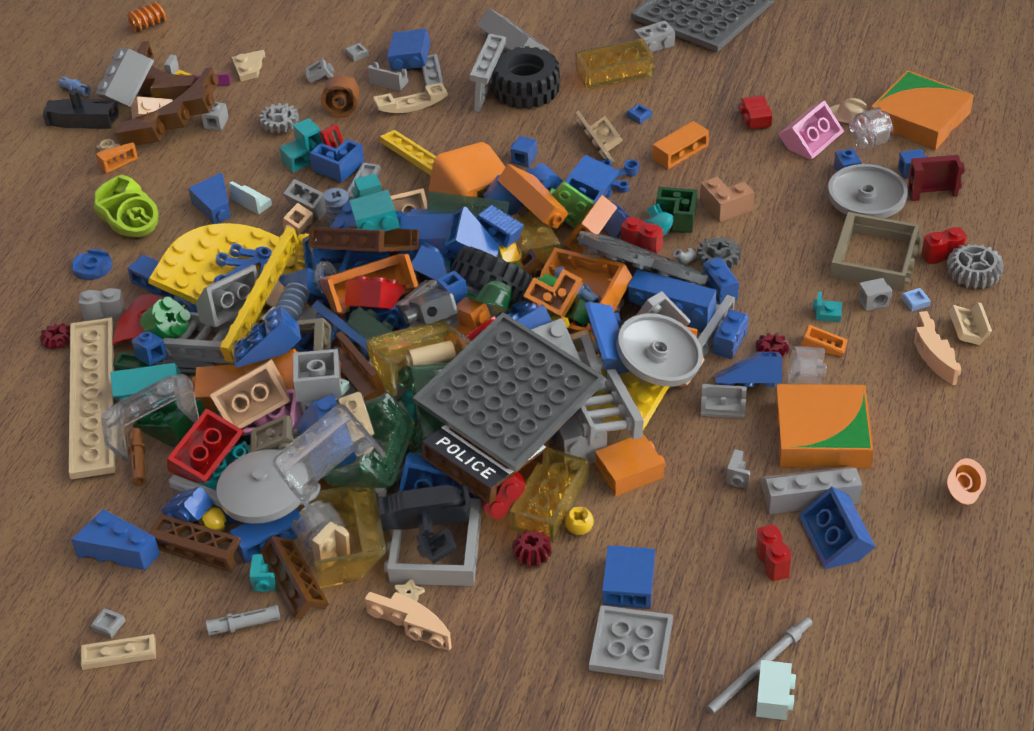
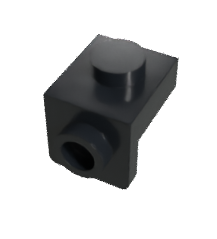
M445 528L429 539H426L421 534L416 536L419 543L417 546L418 552L423 558L427 557L433 564L457 550L453 535L448 528Z

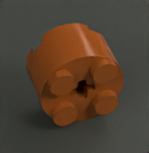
M342 75L330 77L325 84L321 97L323 109L337 118H345L351 115L357 107L360 96V89L356 80L353 77Z

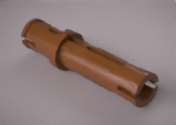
M132 428L128 432V453L131 456L132 484L135 486H143L147 482L144 461L146 450L142 440V430L140 431L139 428Z

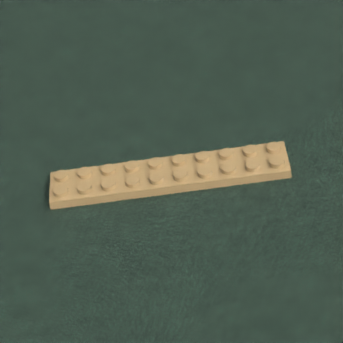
M112 317L71 323L70 479L115 473V409L110 372L114 371Z

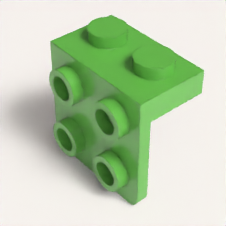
M562 182L556 189L552 188L549 191L569 213L563 221L573 228L594 205L591 199L566 182Z

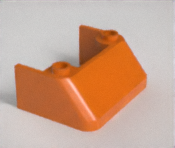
M409 254L393 255L319 279L332 311L337 312L338 315L350 311L349 307L351 306L345 305L347 280H355L356 276L398 280V284L406 285V290L403 294L410 292L409 288L419 287Z

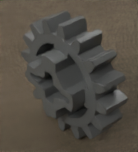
M712 236V240L705 238V242H700V247H697V260L701 261L702 266L705 261L720 257L728 268L733 269V264L738 265V260L741 259L740 246H737L736 241L731 242V238L725 240L723 236H720V238Z

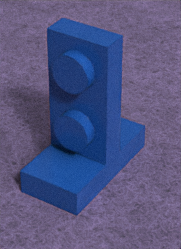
M309 235L302 239L306 268L323 273L322 263L343 262L347 250L309 248Z

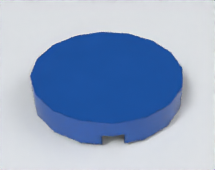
M100 249L87 250L88 253H80L73 259L72 268L74 275L83 280L99 279L107 275L112 268L111 257L106 251Z

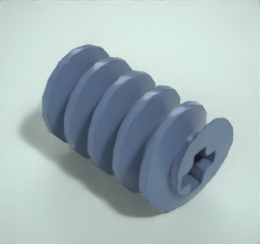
M331 188L324 193L326 215L329 223L328 228H331L342 207L349 200L348 193L341 188Z
M289 283L284 287L274 309L276 310L281 306L298 321L310 297V291L302 284Z

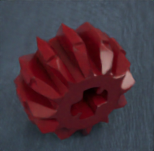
M525 529L524 534L517 533V537L512 543L513 556L515 560H518L520 566L527 564L528 568L532 565H536L539 568L541 563H547L548 557L552 554L550 537H547L544 531L537 533L536 529L532 532Z

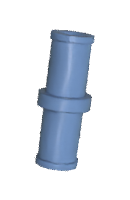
M64 76L61 77L62 79H59V86L62 88H66L69 91H73L76 88L83 96L91 94V87L82 84L79 80H71Z

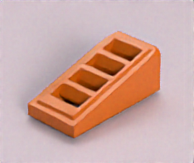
M133 142L96 153L99 168L105 174L138 159Z
M808 324L799 348L843 356L848 340Z

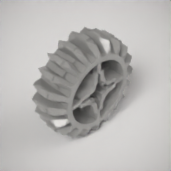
M966 243L965 246L959 245L958 249H953V252L948 256L946 267L948 276L952 277L953 282H958L959 286L965 285L966 289L973 287L975 290L977 287L984 289L985 286L991 288L992 284H997V281L1002 276L1004 265L1002 256L998 255L997 251H992L991 247L986 248L984 244L978 246L976 243L974 245Z

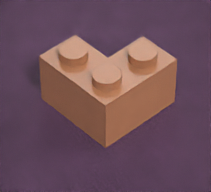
M715 177L701 182L700 201L719 222L753 211L755 192L745 181L727 187L719 177Z

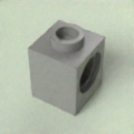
M883 278L860 283L858 299L865 311L889 307L892 289Z

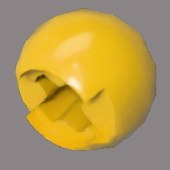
M210 507L200 518V526L221 532L224 531L226 518L223 511L218 507Z
M574 507L567 512L564 523L570 533L585 535L590 532L594 519L592 513L587 508Z

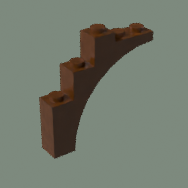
M149 41L142 42L137 53L153 60L154 54ZM151 66L139 90L141 95L151 94L154 98L175 100L197 81L196 75L166 73Z
M212 67L205 68L201 76L188 90L167 105L147 115L120 122L114 132L120 145L133 142L136 146L160 142L166 130L185 127L190 116L210 113L215 103L213 93L219 83L218 76L214 73Z

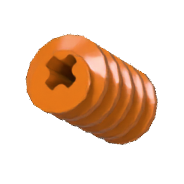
M157 2L152 3V5H146V8L136 9L134 13L130 11L127 14L129 26L134 33H136V27L142 31V25L146 29L148 28V23L154 26V20L158 24L161 23L160 18L163 21H167L164 10Z

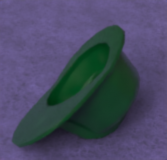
M500 281L486 283L478 295L464 294L473 300L500 306L511 311L508 309L511 287Z

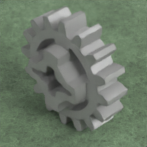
M278 103L277 106L271 104L270 108L265 107L266 111H261V115H259L261 127H264L265 131L270 129V133L274 131L280 133L282 130L287 132L288 129H293V125L299 121L298 110L294 109L293 105L288 107V103L284 105Z

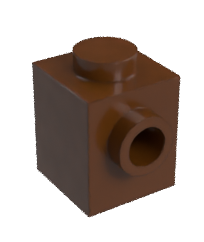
M531 248L517 261V264L523 271L529 273L533 280V278L540 277L546 261Z

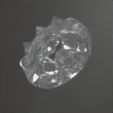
M319 262V264L315 265V271L312 272L315 276L313 281L317 284L316 289H320L322 294L325 293L319 279L324 278L325 274L327 277L338 273L330 262Z

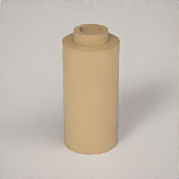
M449 340L408 350V355L404 356L407 368H411L412 371H418L450 363L456 357L452 341Z

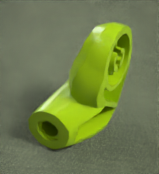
M125 175L116 176L102 184L95 191L93 204L95 215L108 223L116 233L129 237H144L152 233L156 228L159 218L157 205L146 193L142 192L140 185L132 178Z

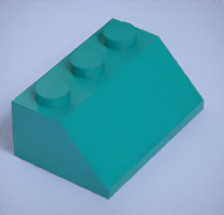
M175 363L110 372L113 398L119 401V403H130L133 401L132 399L136 398L151 400L157 395L172 397L176 395L175 393L181 392V372Z

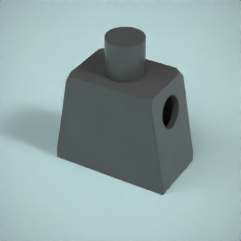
M434 288L409 300L411 309L403 312V318L407 324L417 321L428 325L459 312L453 293Z

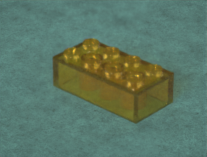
M643 38L575 52L576 70L586 89L654 75L655 58Z
M531 211L524 215L515 214L510 216L524 225L520 238L515 242L520 258L532 248L547 262L554 248L561 249V243L552 228L543 223Z
M547 447L544 464L537 463L525 484L526 487L523 494L515 501L510 510L511 529L524 533L525 529L529 532L536 529L537 533L544 531L546 536L550 537L551 542L554 543L564 524L567 512L573 508L589 479V460Z

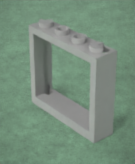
M470 498L467 512L469 525L464 565L398 564L402 530L390 529L392 542L388 541L387 544L389 560H385L384 572L388 573L389 583L406 584L410 579H413L414 583L418 585L474 586L482 518L481 499Z

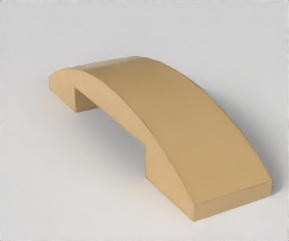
M442 83L425 86V92L394 99L391 93L375 96L373 100L381 111L407 113L434 105L444 99L448 93Z

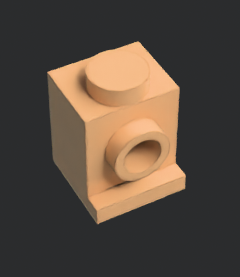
M297 203L283 218L284 230L286 227L294 228L296 235L299 236L312 224L313 213Z

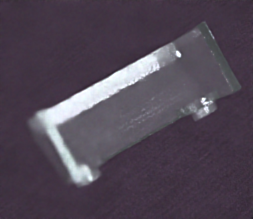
M185 374L168 376L106 408L101 416L105 445L124 462L128 461L123 427L174 400L177 401L178 408L195 423L199 415L192 381Z
M338 405L279 452L273 459L272 464L294 495L314 516L317 512L309 502L314 500L319 494L320 484L317 481L352 452L357 456H365L370 454L375 448L383 458L387 454L345 405Z

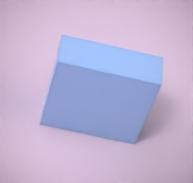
M921 288L902 293L901 299L911 311L930 306L931 300Z

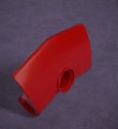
M153 294L139 295L120 316L112 344L115 345L123 341L132 340L143 333V325H140L142 314L158 300L165 297Z

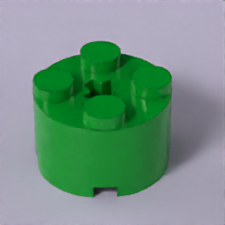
M165 297L158 300L142 314L140 325H143V333L150 331L162 339H177L188 330L191 316L189 311L184 309L178 302L170 297Z

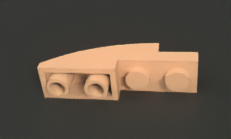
M919 312L914 339L917 351L938 376L951 385H956L958 376L961 375V366L959 363H956L954 349L950 348L947 339L941 340L940 335L936 334L934 320L930 319L928 312Z
M372 592L368 593L365 598L367 614L375 618L391 621L398 626H405L406 636L415 641L420 640L431 644L435 648H443L450 651L451 638L449 630L428 608L397 592L394 593L391 599Z

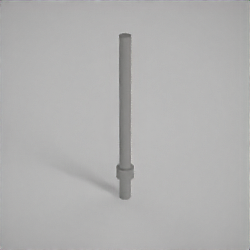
M805 617L795 627L791 626L784 633V637L706 707L707 711L712 715L716 713L760 672L761 660L773 661L790 644H795L802 637L801 634L813 624L812 620Z

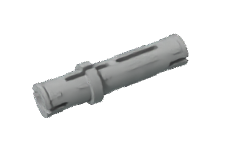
M278 605L234 615L229 613L225 617L206 620L208 635L211 636L228 631L233 633L235 630L277 621L280 620Z

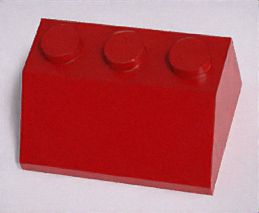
M206 408L167 458V471L196 483H206L243 435L244 430Z

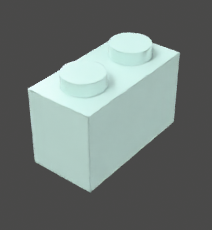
M761 660L756 717L787 720L788 710L793 711L794 695H789L790 689H795L796 674H791V663Z

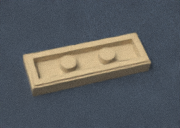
M154 634L81 645L82 670L156 659V639Z

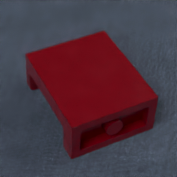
M947 155L912 158L907 186L911 201H919L920 193L950 190L953 197H958L959 189L962 188L961 175L965 172L964 163L960 161L959 156Z

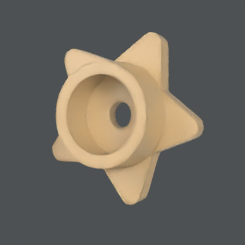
M105 139L96 147L101 152L118 147L120 144H114L113 140Z
M410 579L405 585H395L394 588L399 594L415 601L418 600L420 594L425 592L424 588L415 586L413 579Z

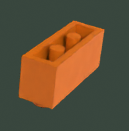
M695 121L688 123L654 143L652 159L666 169H670L709 145V130Z

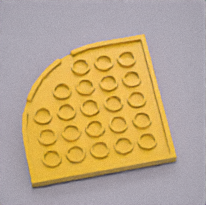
M212 224L193 229L183 234L170 245L151 274L148 283L196 304L203 289L213 284L215 277L221 274L226 275L237 268L236 266L217 265L215 259L218 253H226L229 258L249 260L252 257L231 256L229 253L231 245L237 243L243 249L251 250L264 246L273 250L278 244L280 237L260 228L241 224ZM295 250L284 268L283 274L294 272ZM257 264V265H256V269H257V274H258V276H259L260 265ZM267 303L264 305L262 311L260 312L256 320L257 324L260 321V319L272 308Z

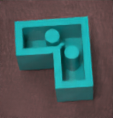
M309 118L294 124L295 140L279 147L282 163L292 172L311 165L310 152L322 143L319 134L320 128Z

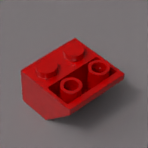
M356 276L355 280H347L345 305L392 309L405 292L406 285L398 284V280Z

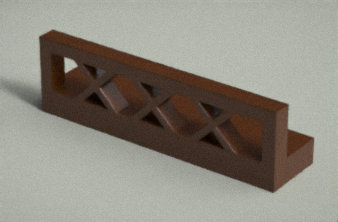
M342 331L336 333L341 346L338 348L341 374L349 381L356 392H361L366 403L384 394L385 390L377 371Z
M163 514L159 516L149 531V534L155 537L159 551L231 573L236 567L233 554L241 543V539L238 536ZM164 523L173 526L172 529L167 531H160ZM191 530L193 533L184 538L178 535L179 532ZM206 535L212 537V540L206 543L198 542L199 538ZM226 541L231 542L227 551L218 548V544Z
M270 536L259 553L262 554L264 563L268 564L269 572L274 574L276 585L294 618L302 619L310 607L326 609L329 603L293 539Z

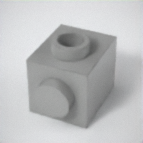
M215 102L210 113L201 114L204 129L222 131L229 118L226 103Z

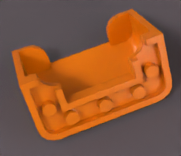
M484 142L439 154L433 162L429 191L459 209L463 206L468 208L476 202L477 191L487 189L495 177L501 175L506 167L493 149Z

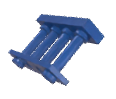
M318 300L312 305L318 311L315 319L324 318L326 321L329 320L333 323L331 325V342L336 337V333L342 331L347 334L346 337L354 346L357 343L362 346L360 351H362L361 354L365 359L371 358L372 355L376 356L381 349ZM314 333L303 334L301 340L291 349H295L298 352H308L304 347Z

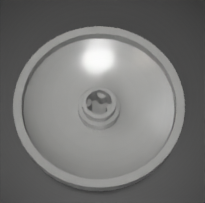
M857 164L845 167L831 177L828 185L830 202L837 210L846 215L848 212L880 218L890 217L904 207L908 194L907 185L901 176L888 168L872 164Z
M652 313L633 316L622 325L617 335L616 349L621 361L634 375L649 383L660 386L682 385L690 381L697 374L702 364V348L696 336L685 325L670 317Z
M277 449L259 450L248 453L232 462L221 474L217 483L216 493L221 508L231 518L244 523H265L286 516L302 503L308 493L309 476L305 464L296 455Z

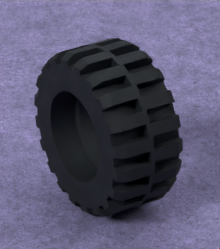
M524 46L525 48L515 47L513 50H506L505 53H501L492 73V89L496 98L503 104L507 103L508 106H515L519 109L527 107V109L535 106L540 107L544 103H549L551 99L553 100L560 90V66L555 56L545 49L540 50L539 47L530 48L529 46Z
M467 245L460 248L450 269V272L455 270L466 281V286L481 291L484 285L490 281H500L510 286L511 298L508 306H512L519 301L524 302L523 296L532 281V276L514 264Z

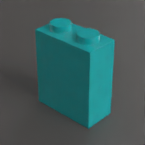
M388 190L349 200L357 229L384 230L385 232L400 228Z

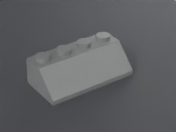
M487 8L477 24L482 28L481 32L486 36L494 34L506 37L504 50H513L515 47L525 48L524 46H529L530 48L539 47L540 50H550L511 20L490 8Z
M847 466L759 477L769 514L805 510L830 487L848 494L853 504L860 503L862 482L857 468Z

